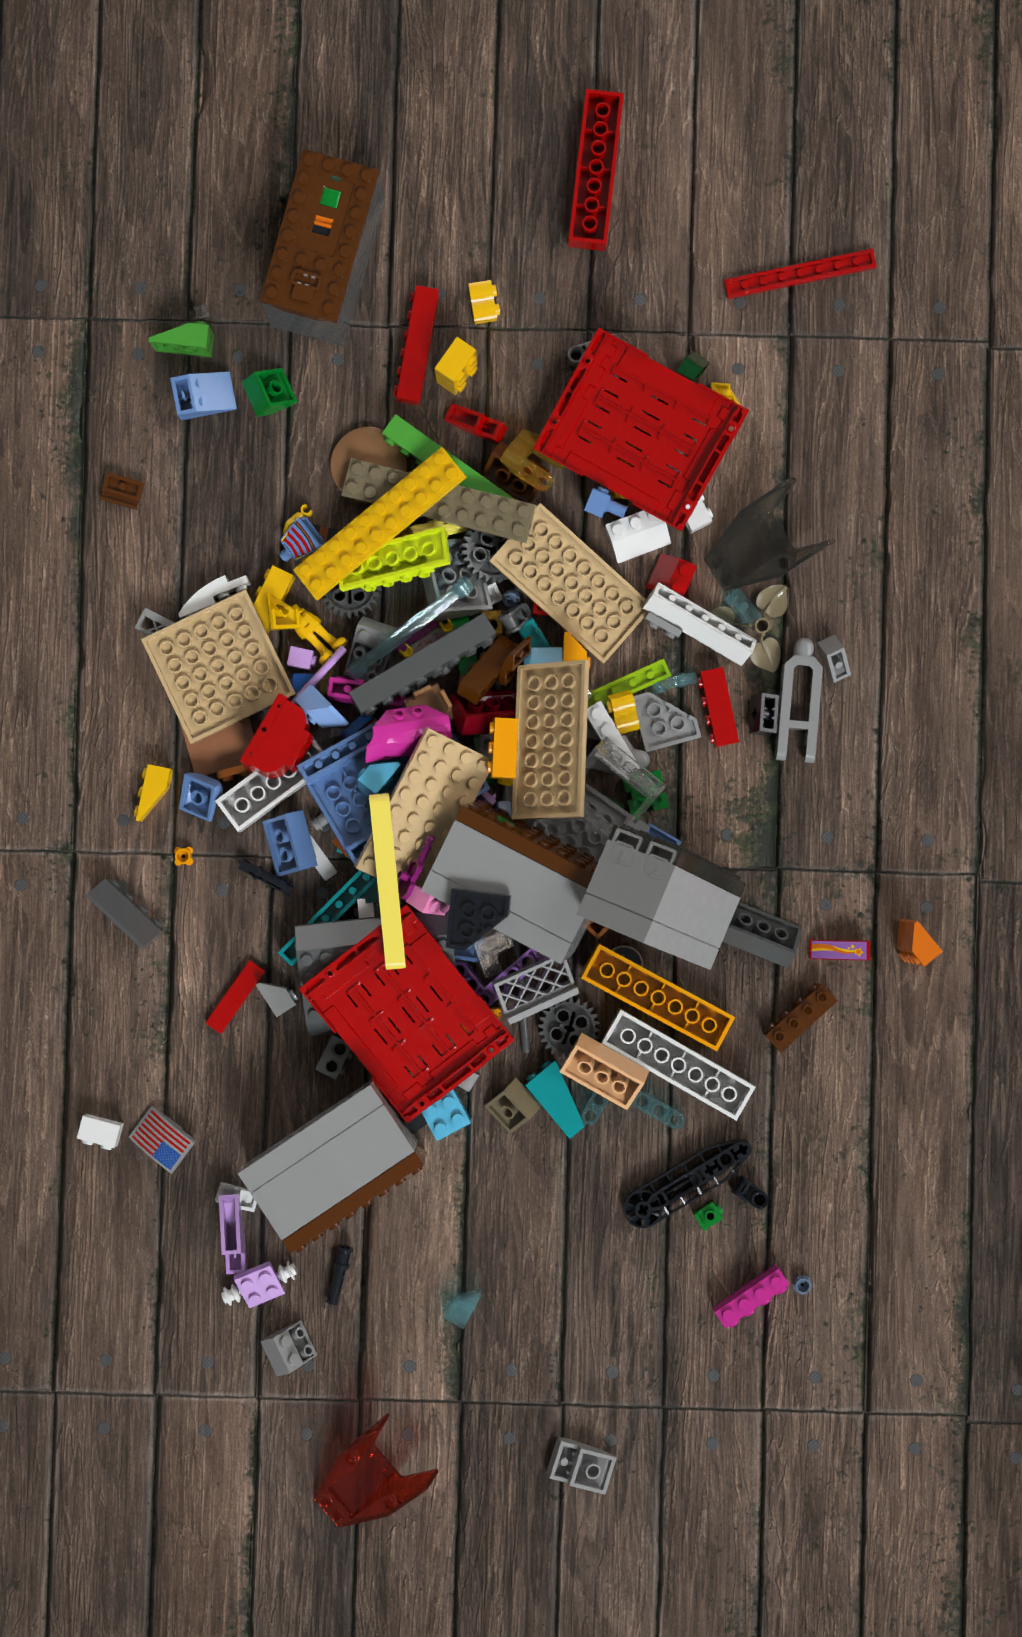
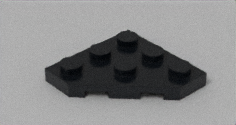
M452 888L446 948L466 950L510 915L512 895Z

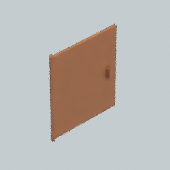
M250 717L193 744H190L181 725L194 773H201L203 775L242 765L240 759L254 737Z

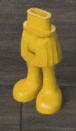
M297 604L292 606V608L299 611L300 628L295 629L296 633L302 640L307 639L318 650L321 656L319 663L323 666L334 653L314 633L316 632L335 652L341 645L345 647L348 640L345 637H333L321 625V619L304 608L301 609Z

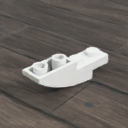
M224 575L213 580L197 591L186 602L178 614L179 617L184 619L217 603V598L219 600L225 599L230 596L229 593L235 591L239 593L245 589L247 590V586L251 585L248 577L245 575L229 581Z

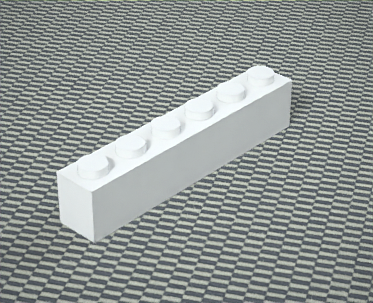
M659 582L648 596L643 609L683 630L682 632L740 666L745 663L755 648L756 639Z

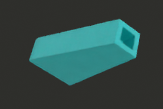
M548 1059L540 1066L542 1070L537 1074L533 1072L526 1078L525 1086L569 1139H571L585 1126L562 1073H560L557 1061L555 1059L552 1061Z

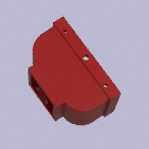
M279 693L240 759L242 765L253 773L257 772L272 779L281 777L288 770L295 773L298 769L297 765L302 762L314 741L311 733H309L310 725L304 711L296 704L290 702L288 697Z

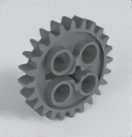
M472 529L471 531L468 530L465 533L466 536L461 539L464 543L459 546V548L464 550L459 555L465 557L461 561V563H467L465 570H471L470 576L476 574L477 581L482 577L484 584L488 580H490L491 584L496 581L500 583L503 579L507 580L508 578L498 569H495L489 560L499 550V546L502 547L508 539ZM482 537L488 540V544L482 540ZM475 553L480 555L481 560L475 557Z
M338 583L323 596L325 598L323 603L324 605L328 604L327 609L329 611L334 608V615L340 612L341 618H344L345 614H347L348 618L351 619L352 614H355L358 619L360 612L366 616V609L373 611L370 605H377L375 598H381L377 592L382 591V588L377 586L376 590L367 592L361 587L352 589V603L348 604L350 593L349 591L342 592ZM339 594H345V598L342 601L336 600ZM358 594L364 595L361 601H356L355 598Z
M571 997L569 1002L564 1000L562 1003L549 1007V1011L543 1010L546 1016L539 1017L544 1022L538 1024V1027L543 1028L538 1034L544 1035L541 1042L547 1041L545 1049L552 1047L551 1054L557 1051L558 1058L562 1054H565V1058H567L574 1046L569 1042L571 1036H580L583 1033L592 1039H599L595 1032H600V1029L596 1028L595 1025H598L600 1021H594L597 1013H590L593 1007L586 1009V1001L581 1005L580 998L573 1002ZM562 1010L567 1011L569 1014L568 1018L564 1021L559 1020L557 1017L558 1013ZM572 1012H576L572 1022L574 1030L569 1031L566 1043L562 1044L566 1033L564 1025H569ZM577 1018H586V1025L583 1027L577 1026ZM554 1029H560L562 1036L555 1039L551 1036V1032Z

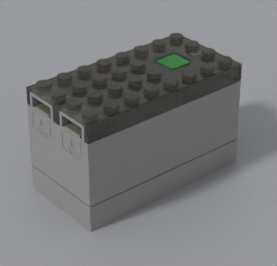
M614 824L586 890L587 893H585L576 915L711 970L719 951L718 948L722 944L746 883L740 881V876L678 844H672L667 840L654 837L641 830L638 831L626 824H623L622 827Z

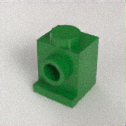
M712 1200L692 1211L703 1231L723 1219L721 1214L724 1213L718 1203L714 1204ZM713 1213V1217L708 1219L707 1214Z

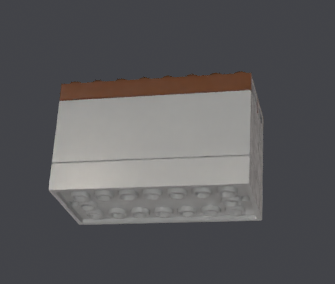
M482 799L481 801L477 800L462 805L421 891L450 905L452 888L512 895L510 915L493 929L562 964L575 952L590 920L576 914L585 893H587L586 890L598 864L594 860L595 857L586 852L584 854L578 852V848L572 844L567 843L565 845L560 843V838L550 834L547 836L543 834V830L533 825L531 828L525 824V820H513L508 815V811L502 808L497 810L491 807L492 803Z
M371 1079L250 1160L240 1170L238 1175L291 1254L294 1251L299 1253L305 1249L310 1240L315 1242L320 1239L328 1228L330 1231L340 1225L343 1218L348 1220L354 1216L359 1207L362 1206L364 1209L372 1204L375 1199L374 1197L377 1195L382 1197L390 1191L388 1188L392 1185L399 1186L406 1181L405 1177L410 1173L412 1175L417 1174L423 1169L427 1153L414 1133L412 1134L402 1123L393 1105Z

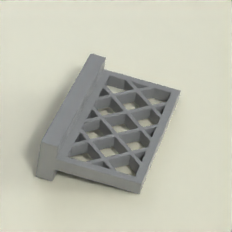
M547 957L492 982L502 1008L503 1016L509 1025L579 994L567 959L558 969L552 967L554 960ZM543 967L545 970L542 976L535 975L536 970ZM550 970L557 972L553 981L546 979ZM561 974L567 975V981L563 983L557 982ZM522 975L528 976L524 985L517 983L518 978ZM532 978L539 980L536 988L528 986ZM543 982L551 984L549 989L545 991L540 990ZM504 983L510 984L507 992L500 991L499 986ZM514 986L522 988L518 996L511 994ZM526 990L533 992L531 997L527 999L522 998ZM508 998L516 1000L514 1005L506 1008L505 1004Z

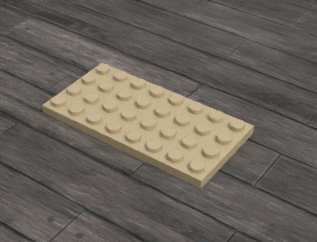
M541 503L536 507L527 543L508 539L489 560L495 568L565 631L569 632L575 640L602 664L608 660L649 612L643 609L647 599Z
M588 660L528 664L517 667L515 719H519L516 778L513 779L512 795L513 820L584 817L589 681Z
M428 727L425 728L389 798L397 875L399 871H406L410 861L418 859L427 836L432 835L435 837L434 843H431V851L415 882L416 885H424L461 806L475 801L489 774L487 773V763L491 761V758ZM371 833L354 867L377 878L373 834Z

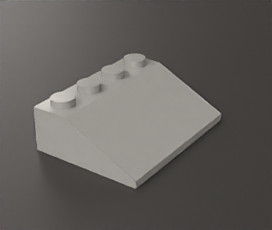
M448 539L451 564L437 567L435 572L430 573L429 577L422 578L432 621L447 620V618L451 620L488 611L493 608L487 583H483L482 577L477 581L476 574L470 576L471 570H465L467 563H461L465 558L459 555L464 551L459 548L464 543L461 539ZM475 553V557L481 560L480 555Z

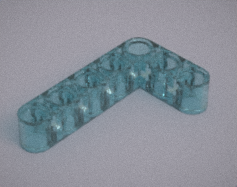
M643 1090L639 1091L631 1104L671 1128L679 1129L685 1123V1118L679 1110ZM594 1091L591 1092L581 1110V1119L587 1125H593L598 1121L609 1101L604 1098V1101L601 1103L594 1102V1096L597 1094ZM639 1096L647 1097V1102L644 1105L637 1104ZM662 1105L664 1107L663 1113L655 1114V1106ZM587 1111L595 1113V1117L592 1120L585 1119L584 1115ZM673 1115H680L679 1123H671L670 1119Z

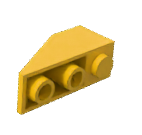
M150 764L147 765V768H144L142 773L144 784L138 792L140 803L136 805L134 811L136 821L142 822L170 789L173 769Z

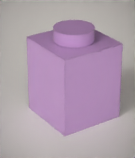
M290 647L287 661L289 667L311 671L312 667H316L317 656H315L313 650Z

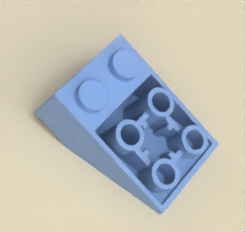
M230 372L187 374L170 378L177 415L181 421L237 410Z

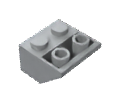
M301 1320L272 1333L260 1341L276 1376L290 1374L317 1356Z

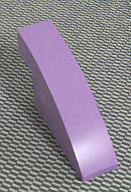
M239 1194L220 1195L222 1255H225L226 1274H238L248 1270Z

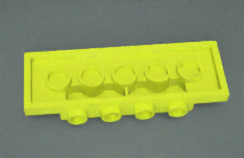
M441 526L392 539L339 583L340 590L344 592L361 587L363 590L371 592L375 591L377 586L391 587L396 581L410 582L412 577H429L431 572H435V568L451 564L446 528Z

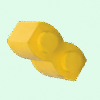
M491 280L468 283L474 323L481 324L497 321V315H500L499 303L495 304L494 297L497 296L496 285H492Z
M627 690L608 695L606 708L608 713H611L612 721L619 733L624 734L640 729L633 693Z

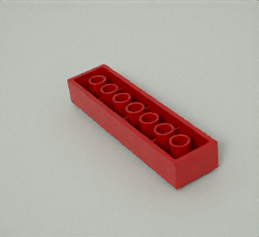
M586 89L568 247L606 251L624 93Z

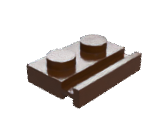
M107 472L99 499L137 510L145 484Z

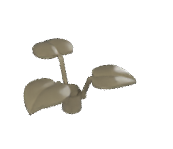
M786 585L769 586L757 595L756 606L763 610L762 618H757L752 623H734V612L725 606L717 607L710 612L732 626L751 627L754 633L760 634V643H756L750 659L759 668L770 672L776 671L780 662L781 651L779 643L774 638L769 637L763 641L765 633L770 629V623L765 614L772 618L784 614L788 605Z

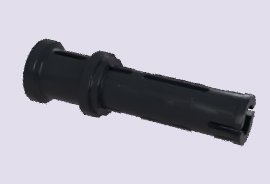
M339 1244L336 1248L338 1252L336 1260L333 1261L334 1273L326 1303L330 1305H338L346 1270L350 1267L349 1259L354 1248L347 1245Z

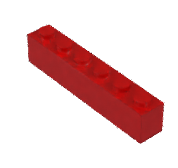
M416 285L415 291L411 292L410 302L413 303L412 310H408L407 321H410L409 328H405L404 331L406 345L401 349L400 358L403 359L402 366H398L397 377H400L399 385L395 384L394 396H396L397 402L420 406L439 300V289Z

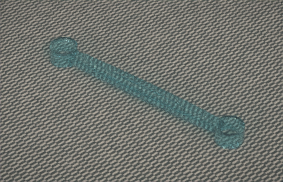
M466 576L459 579L450 591L403 624L362 659L357 658L347 667L346 671L354 680L362 677L367 672L368 667L410 638L412 634L423 628L458 598L462 599L470 594L474 589L472 582Z

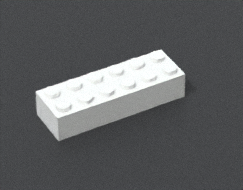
M315 739L302 762L323 751ZM298 769L295 773L288 770L281 777L273 779L254 772L215 800V802L238 832H242L306 784Z

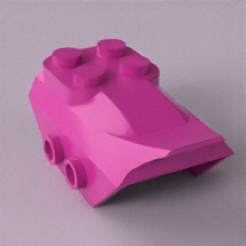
M426 705L386 710L373 726L372 740L366 746L365 763L411 756L426 727L451 739L452 733L449 716Z

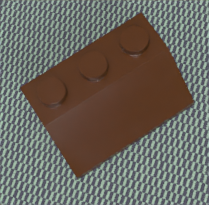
M501 441L492 451L482 476L514 499L532 504L550 470Z

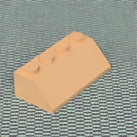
M581 1033L566 1058L560 1073L628 1110L645 1084L649 1070Z

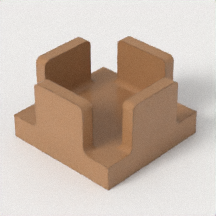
M438 683L433 686L428 685L414 692L411 697L403 700L405 707L426 705L448 715L450 721L453 720L452 704L444 689L441 690Z

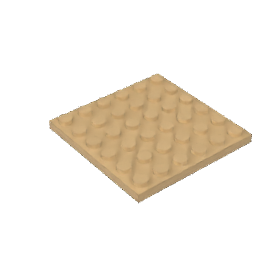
M246 589L141 639L190 744L262 711L263 708L271 707L279 693L288 698L296 695Z

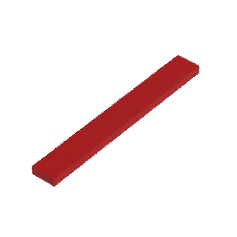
M873 248L728 278L724 279L723 282L728 300L876 269L877 265Z

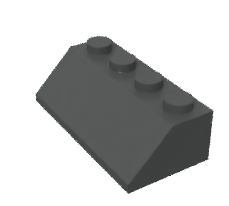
M113 878L111 880L104 879L85 895L141 949L149 948L164 932L161 928L163 926L162 923L156 918L152 919L148 916L149 911L142 905L138 906L134 902L135 898L127 891L124 893L120 889L121 885Z
M739 902L722 942L788 968L797 953L802 927Z

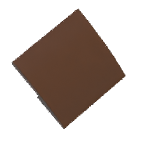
M526 637L506 657L500 670L499 684L506 685L517 675V667L524 665V660L531 654L532 637Z

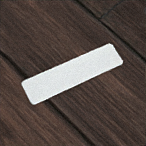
M310 835L318 864L315 868L326 881L335 875L337 871Z

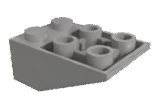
M363 616L356 628L344 675L368 682L385 672L399 628Z

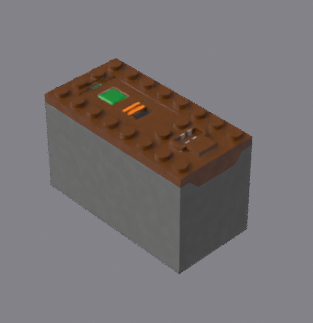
M306 149L302 150L260 298L271 327L345 346L385 205L379 169Z

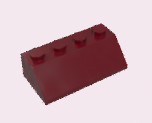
M517 688L490 690L477 705H474L457 693L451 694L453 722L461 736L489 733V723L493 722L495 717L515 719Z

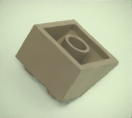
M517 1078L509 1082L485 1105L486 1109L510 1134L530 1120L542 1106Z

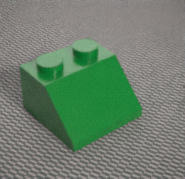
M283 368L253 372L242 382L257 417L272 415L298 402Z

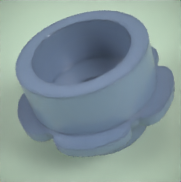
M507 590L502 595L503 604L507 607L518 605L520 603L519 593L515 590Z
M797 1276L794 1279L793 1289L799 1292V1294L804 1295L811 1290L812 1283L809 1277Z

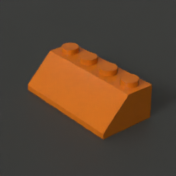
M901 919L899 921L897 949L899 951L898 956L903 962L925 967L943 952L918 921Z

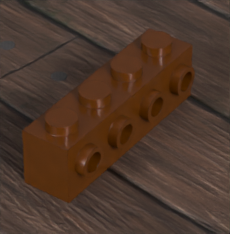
M502 634L497 640L494 639L487 652L483 651L478 662L471 664L466 676L463 674L457 682L459 685L457 694L477 705L497 682L504 660L518 645Z
M822 983L811 985L807 989L809 993L804 997H798L793 1002L794 1006L790 1010L785 1009L779 1015L780 1019L776 1023L771 1022L765 1027L764 1030L766 1032L763 1035L780 1053L838 1001Z

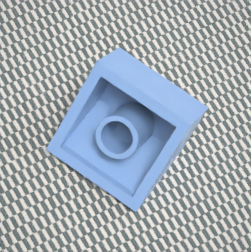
M312 684L295 699L305 715L308 714L307 719L313 725L318 723L322 728L347 726L349 724Z

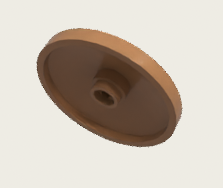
M376 427L357 428L344 435L337 443L331 457V472L341 492L351 458L407 472L406 457L399 452L400 449L397 446L393 445L391 447L383 441V429ZM351 499V500L356 501V502H359V503L370 504V503H366V502H363V501Z

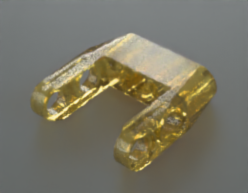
M523 429L504 451L500 461L520 479L540 491H547L553 483L551 475L527 458L531 453H534L556 468H565V466L534 450L533 447L540 434ZM523 467L529 468L532 474L527 475L523 471ZM539 478H545L548 485H543Z

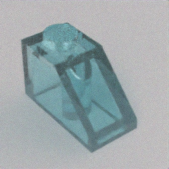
M477 1289L453 1296L451 1301L447 1300L442 1309L444 1311L443 1318L464 1329L482 1296V1290Z

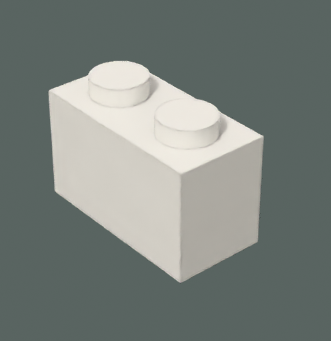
M85 1114L82 1116L77 1139H81V1142L87 1145L96 1143L102 1149L111 1150L118 1146L124 1123Z

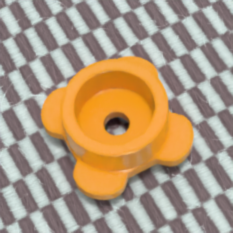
M176 847L174 849V863L177 866L193 864V849L191 847Z

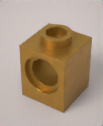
M501 610L482 611V614L484 613L489 621L497 622L498 627L495 629L496 635L494 639H498L502 634V621L498 619V616L501 615Z

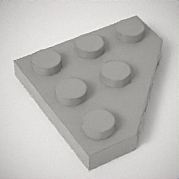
M651 692L634 696L640 725L639 730L645 752L701 738L700 729L695 717L688 715Z

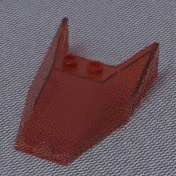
M388 1413L337 1457L314 1497V1500L339 1528L392 1515L425 1492L439 1472L437 1469L403 1476L376 1447L375 1441L390 1416Z

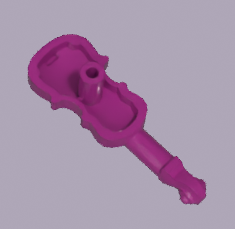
M427 836L418 859L410 861L405 872H398L397 877L400 878L398 883L399 898L407 900L411 896L415 882L431 851V843L435 841L434 836Z

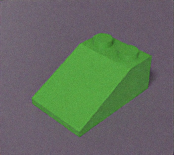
M195 321V323H187L149 337V343L156 352L212 358L214 333L206 322Z

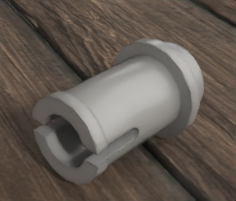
M323 813L316 818L313 817L311 821L317 831L319 829L322 830V827L328 824Z

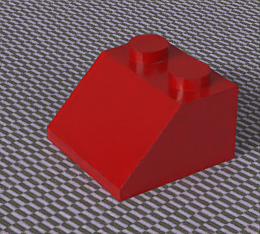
M661 553L645 589L652 591L659 582L684 597L697 566L681 558Z

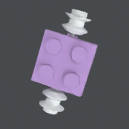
M268 1261L234 1275L236 1285L232 1284L229 1290L224 1287V1292L221 1293L222 1299L225 1304L228 1303L232 1306L233 1300L239 1303L241 1296H243L248 1307L252 1308L285 1294V1289L280 1280L287 1283L289 1277L295 1280V1275H297L294 1263L290 1264L287 1261V1266L283 1267L280 1264L278 1272H275L271 1262Z

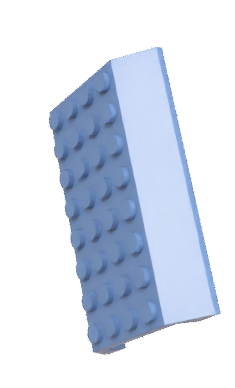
M377 721L297 765L307 788L354 865H356L372 833L369 797L358 789L357 776L363 768L367 769L372 764L399 762L402 775L411 757L365 763L366 746L372 740L373 726ZM451 729V739L460 743L456 735L454 734L453 730ZM400 775V776L397 778V780L392 784V786L387 790L386 793H389V798H390V796H391V794H392V792H393V790H394V788H395V786H396L398 780L400 779L401 775ZM486 780L484 781L477 796L490 790V787Z

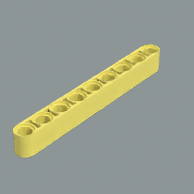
M389 793L369 795L385 966L386 970L406 968Z

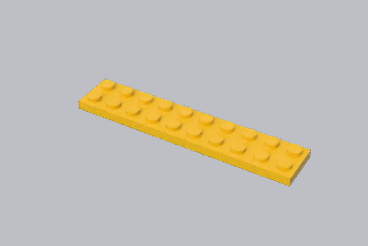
M441 447L293 569V571L318 601L467 477L445 449Z

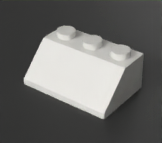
M644 510L608 523L604 527L617 564L671 544L667 524Z

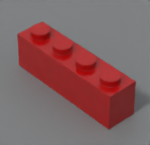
M720 667L701 671L699 677H697V684L703 691L701 702L702 706L706 707L707 714H705L706 725H710L711 733H709L710 743L714 744L715 748L739 743L724 668Z

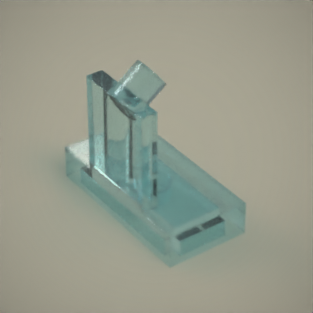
M739 587L723 599L741 623H752L753 620L762 618V615Z

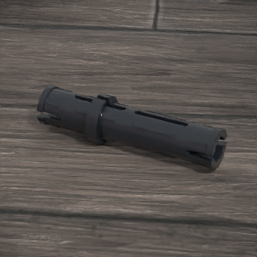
M245 858L238 867L239 870L252 876V879H258L288 897L294 888V885L285 882L264 870L262 866H257Z

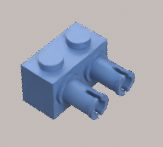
M598 486L597 489H592L584 511L601 518L608 511L623 518L628 506L612 500V495L609 494L610 490Z

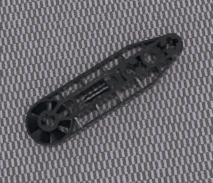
M738 1138L706 1146L636 1188L627 1195L624 1201L623 1211L626 1219L637 1228L651 1227L723 1184L750 1155L752 1149L750 1143L746 1139ZM740 1144H741L742 1146H745V1147H744V1150H745L744 1152H741V1151L739 1150V1147H738V1146H739ZM718 1148V1151L705 1159L701 1155V1153L708 1149ZM731 1149L735 1152V1155L737 1157L734 1158V1155L730 1152ZM723 1154L730 1155V1159L726 1163L720 1161V1157ZM700 1155L702 1160L687 1169L685 1163ZM716 1159L720 1167H717L713 1160ZM707 1164H708L709 1166H712V1167H711V1170H712L711 1172H708V1171L706 1170V1167H705V1166H706ZM683 1165L686 1170L671 1179L668 1173ZM730 1168L729 1174L718 1182L715 1176ZM667 1175L669 1180L654 1189L652 1183ZM688 1176V1178H686L681 1183L671 1187V1190H669L666 1193L664 1192L665 1189ZM713 1178L716 1183L701 1192L699 1186ZM690 1181H691L692 1184H690L689 1186L685 1187L684 1189H682L681 1191L677 1192L676 1194L672 1195L671 1197L667 1198V1195H668V1194H670V1193H672V1192H676L678 1189L682 1188L683 1186L688 1185V1184L690 1183ZM648 1185H650L651 1188H652V1191H650V1190H648V1189H643V1188H645V1187H647ZM697 1188L699 1194L685 1202L682 1196ZM659 1193H661L665 1199L662 1202H660V1199L657 1196ZM680 1198L683 1203L668 1212L666 1206ZM630 1199L635 1202L634 1205L629 1203L628 1200ZM643 1204V1206L646 1209L645 1212H642V1210H640V1205ZM664 1208L665 1211H666V1214H664L663 1216H661V1214H662V1209ZM635 1211L636 1215H634L631 1218L627 1217L629 1214Z

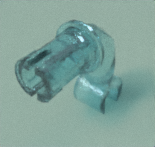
M681 672L665 681L651 685L654 695H660L671 688H683L689 684H696L697 677L693 678V676H696V673L684 674Z

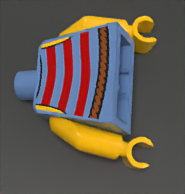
M306 504L302 505L300 513H295L285 523L283 537L280 540L285 549L279 553L285 562L291 558L296 562H303L325 544V541L308 520L312 516V510L308 513L303 512L308 507Z

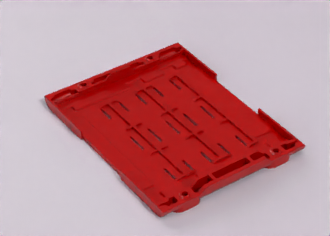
M598 327L533 449L575 473L587 476L632 501V504L682 531L731 442L740 430L749 410L701 383L696 384L650 359L648 354ZM615 374V375L619 376L620 378L626 380L627 382H624V381L620 380L619 378H617V377H615V376H613V375ZM605 390H607V391H609V392L615 394L616 396H618V398H616V397H614L613 395H611V394L605 392ZM651 395H653V396L659 398L660 400H662V401L668 403V405H666V404H664V403L658 401L657 399L651 397ZM598 405V406H600L601 408H603V409L609 411L610 413L608 414L607 412H605V411L599 409V408L596 407V406ZM644 410L645 412H647V413L653 415L654 417H656V418H658V419H660V420L658 421V420L652 418L651 416H649V415L643 413L642 411ZM693 418H695V419L699 420L700 422L706 424V426H704V425L698 423L697 421L693 420ZM588 421H590V422L596 424L597 426L601 427V429H599V428L595 427L594 425L588 423ZM634 426H636V427H638L639 429H641V430L647 432V433L650 434L651 436H648V435H646L645 433H643V432L637 430L636 428H634ZM684 433L696 439L697 442L685 436ZM581 436V437L585 438L586 440L592 442L593 444L591 445L590 443H588V442L582 440V439L579 438V437ZM625 442H628L643 451L641 452L633 448L632 446L626 444ZM675 449H677V450H679V451L685 453L686 455H688V457H686V456H684L683 454H681V453L675 451ZM617 457H619V458H621L622 460H624V461L630 463V464L633 465L634 467H631V466H629L628 464H626V463L620 461L619 459H617ZM668 464V465H670L671 467H673V468L679 470L680 472L678 473L677 471H675V470L669 468V467L666 466V465ZM658 480H660V481L666 483L667 485L671 486V488H669V487L665 486L664 484L658 482Z
M405 905L400 909L404 952L413 962L412 964L405 956L406 968L396 969L399 974L394 969L386 970L382 926L380 924L334 962L323 968L316 976L301 986L299 990L334 1033L337 1032L373 1076L372 1081L405 1122L409 1123L425 1109L439 1101L483 1067L490 1059L514 1042L515 1039L480 994H476L442 951L441 945L408 905ZM374 973H376L380 977V979L384 982L385 985L382 984V982ZM361 984L364 985V987L368 990L371 996L366 992V990L362 987ZM430 986L433 987V989H434V990L437 992V994L441 997L442 1001L438 998V996L434 993V991L430 988ZM347 994H348V995L352 998V1000L356 1003L357 1007H356V1006L354 1005V1003L350 1000V998L347 996ZM416 996H417V997L421 1000V1002L425 1005V1007L428 1009V1012H427L426 1009L422 1006V1004L418 1001V999L416 998ZM402 1007H404V1009L408 1012V1014L412 1017V1019H413L415 1022H413V1021L410 1019V1017L406 1014V1012L402 1009ZM388 1018L392 1020V1022L396 1025V1027L400 1030L401 1033H399V1031L395 1028V1026L391 1023V1021ZM459 1023H461L464 1026V1028L468 1031L469 1035L466 1033V1031L462 1028V1026ZM375 1028H376V1030L381 1034V1036L385 1039V1041L387 1042V1044L383 1041V1039H382V1038L379 1036V1034L375 1031ZM446 1033H447L448 1036L452 1039V1041L456 1044L455 1046H454V1044L450 1041V1039L446 1036ZM432 1044L437 1048V1050L441 1053L442 1056L439 1055V1053L435 1050ZM418 1055L421 1056V1058L425 1061L428 1067L423 1063V1061L419 1058ZM404 1066H406L409 1069V1071L413 1074L414 1077L411 1076V1074L407 1071V1069Z

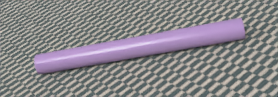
M341 645L290 702L298 705L295 699L310 684L315 686L347 650Z

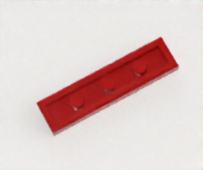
M249 960L205 1023L222 1034L266 971Z

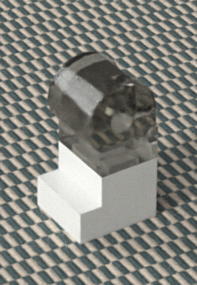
M365 898L357 899L359 919L380 916L379 902L366 903Z

